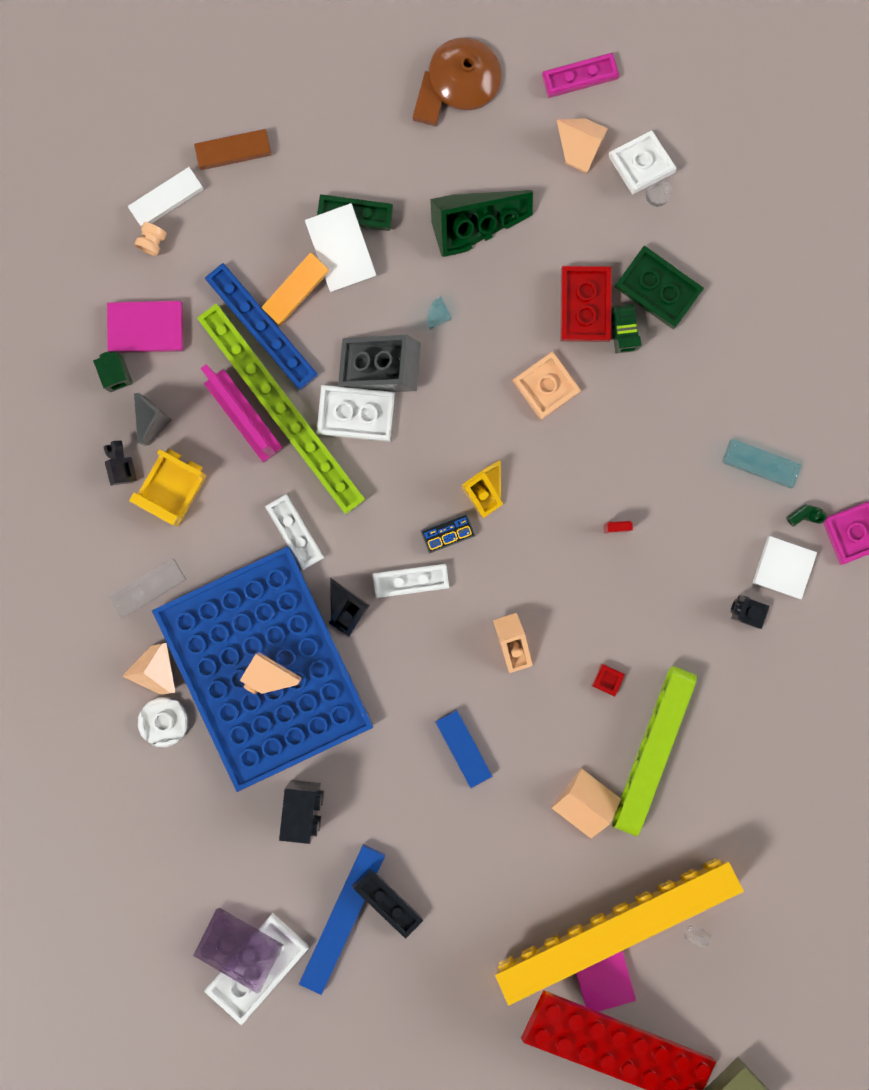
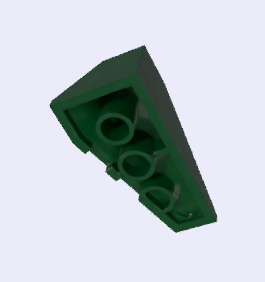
M532 190L453 194L430 199L431 223L442 257L465 253L473 249L472 245L483 239L487 241L493 237L492 234L503 228L509 229L533 215Z

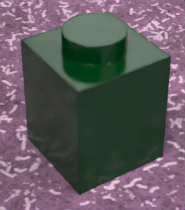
M107 351L100 354V358L93 360L105 390L111 393L133 384L124 357L118 352Z

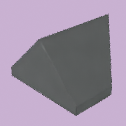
M134 393L137 441L143 446H149L172 419L142 394Z

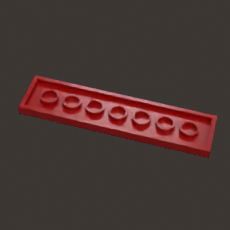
M543 990L521 1036L523 1043L645 1090H704L716 1064V1061L711 1056Z

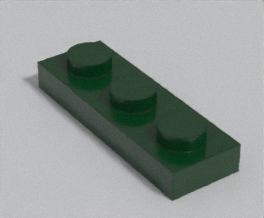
M320 194L317 215L352 203L360 227L390 231L393 204Z

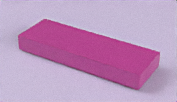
M612 52L543 71L542 78L548 98L617 80L619 72Z

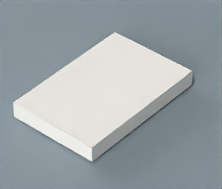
M352 203L305 220L318 259L330 270L325 276L330 292L377 276Z
M321 385L316 434L390 442L395 392Z

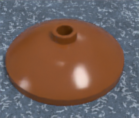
M455 38L445 42L435 51L430 62L429 79L434 92L445 104L455 109L475 110L485 106L495 97L501 83V67L496 55L487 45L475 39ZM468 63L471 65V67L467 68L464 66V64Z

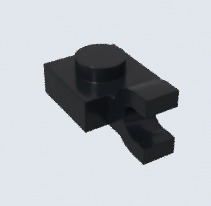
M122 440L112 441L111 445L103 446L106 456L110 458L105 461L110 486L136 482L137 478L132 458L124 457Z

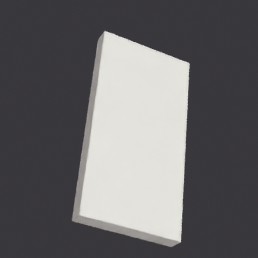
M272 913L206 987L204 992L242 1025L309 949V945Z

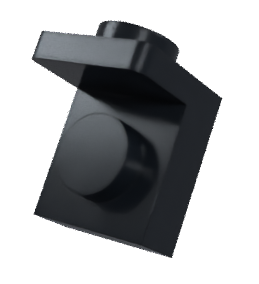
M739 596L732 603L730 612L733 614L731 619L762 629L770 606L752 600L747 596Z

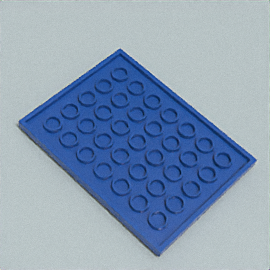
M289 546L152 610L236 792L374 727ZM259 652L302 678L298 685L263 694L260 692L254 694L243 687L245 683L241 682L240 679L254 656Z

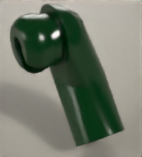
M805 504L788 515L786 520L792 527L803 520L821 524L826 520V513L819 507Z

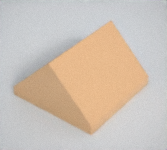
M580 768L551 808L592 839L611 824L621 798Z

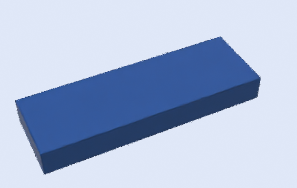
M458 710L435 721L470 788L493 777Z

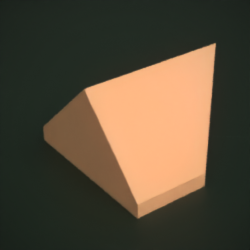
M586 118L557 119L566 161L565 164L588 173L608 128Z
M167 643L150 646L122 677L159 695L175 693Z

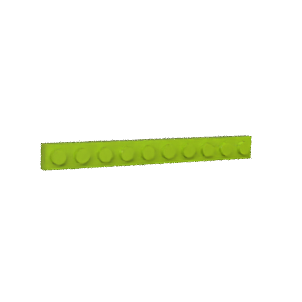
M217 303L198 316L199 322L342 511L347 515L363 503L365 498Z

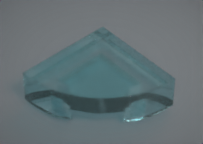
M441 296L436 298L428 309L427 324L429 330L452 320Z

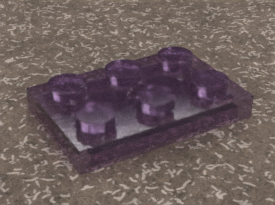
M218 908L215 910L193 956L253 992L259 993L283 944L225 910Z

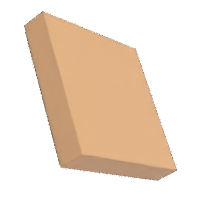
M553 351L512 380L540 420L581 392V389Z

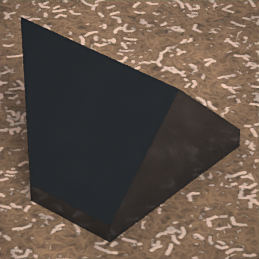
M330 577L331 619L329 624L349 637L370 607V604Z

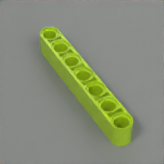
M676 666L670 667L622 793L621 801L615 812L612 822L613 828L636 837L640 834L697 681L696 674Z

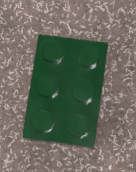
M645 245L614 286V288L673 330L704 289Z

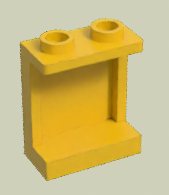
M168 448L164 452L159 449L157 451L159 457L138 493L134 492L129 501L171 525L179 526L207 475L201 472L203 467L189 460L188 464L179 460L181 455Z

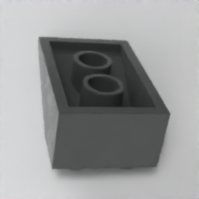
M407 334L343 338L338 387L389 392L417 391L421 343Z

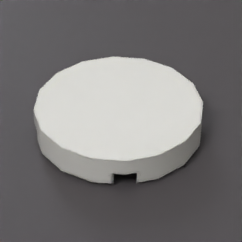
M159 697L149 701L138 716V729L145 741L147 740L156 747H168L178 743L185 736L189 727V716L186 708L178 700L171 697Z

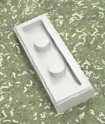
M190 167L130 204L128 208L142 227L144 222L152 224L204 189Z
M287 494L265 506L302 570L325 558Z
M446 564L373 573L376 598L449 588Z

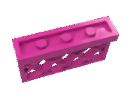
M207 364L200 368L209 379L204 385L261 461L265 463L283 449L281 444L227 372L222 369L216 374Z

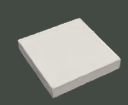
M652 130L609 152V159L632 195L676 173V166Z
M768 536L752 583L796 599H802L817 552Z

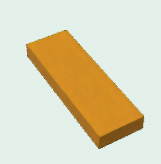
M310 252L261 308L275 322L282 325L330 270Z

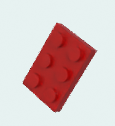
M562 266L560 341L610 342L611 267Z

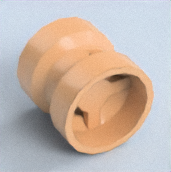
M144 222L141 227L142 236L137 237L134 246L145 253L157 256L160 250L158 244L164 241L167 233L154 224Z

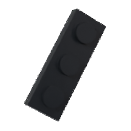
M371 867L352 885L353 889L405 939L423 922L422 917Z

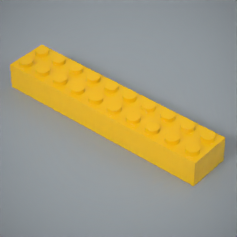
M716 858L708 860L702 864L704 868L699 871L690 869L680 874L681 879L676 882L667 880L657 886L659 890L653 893L645 891L636 895V901L626 904V902L617 904L612 907L614 912L606 916L603 912L591 917V923L583 927L579 923L568 928V934L560 938L558 934L544 940V946L536 949L535 945L523 950L521 957L515 960L511 956L500 961L495 977L508 1006L744 892L730 863Z

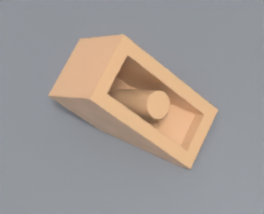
M517 613L493 620L508 672L512 673L533 666L526 636Z
M260 652L254 656L240 679L241 682L245 683L243 687L254 694H257V692L263 694L295 686L302 680L300 676Z

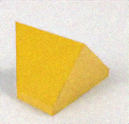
M501 460L483 469L461 486V489L483 519L503 505L501 501Z

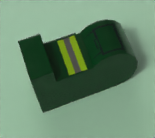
M634 305L612 307V331L615 354L638 351L642 344L641 338L638 335Z

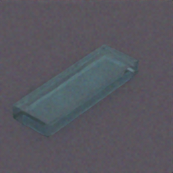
M735 439L729 441L722 460L724 464L788 488L794 487L801 468L799 463Z

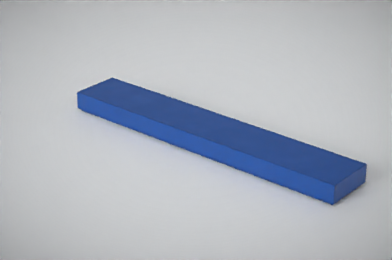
M224 263L205 277L209 285L299 391L319 376Z
M362 845L300 979L299 985L322 995L365 901L353 889L352 885L369 867L378 873L385 858L384 853L367 845Z

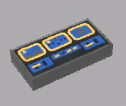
M467 513L420 530L429 554L475 537Z

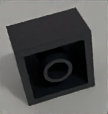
M291 780L286 786L279 841L310 844L313 837H317L322 818L317 813L320 811L324 800V791L320 790L321 783Z

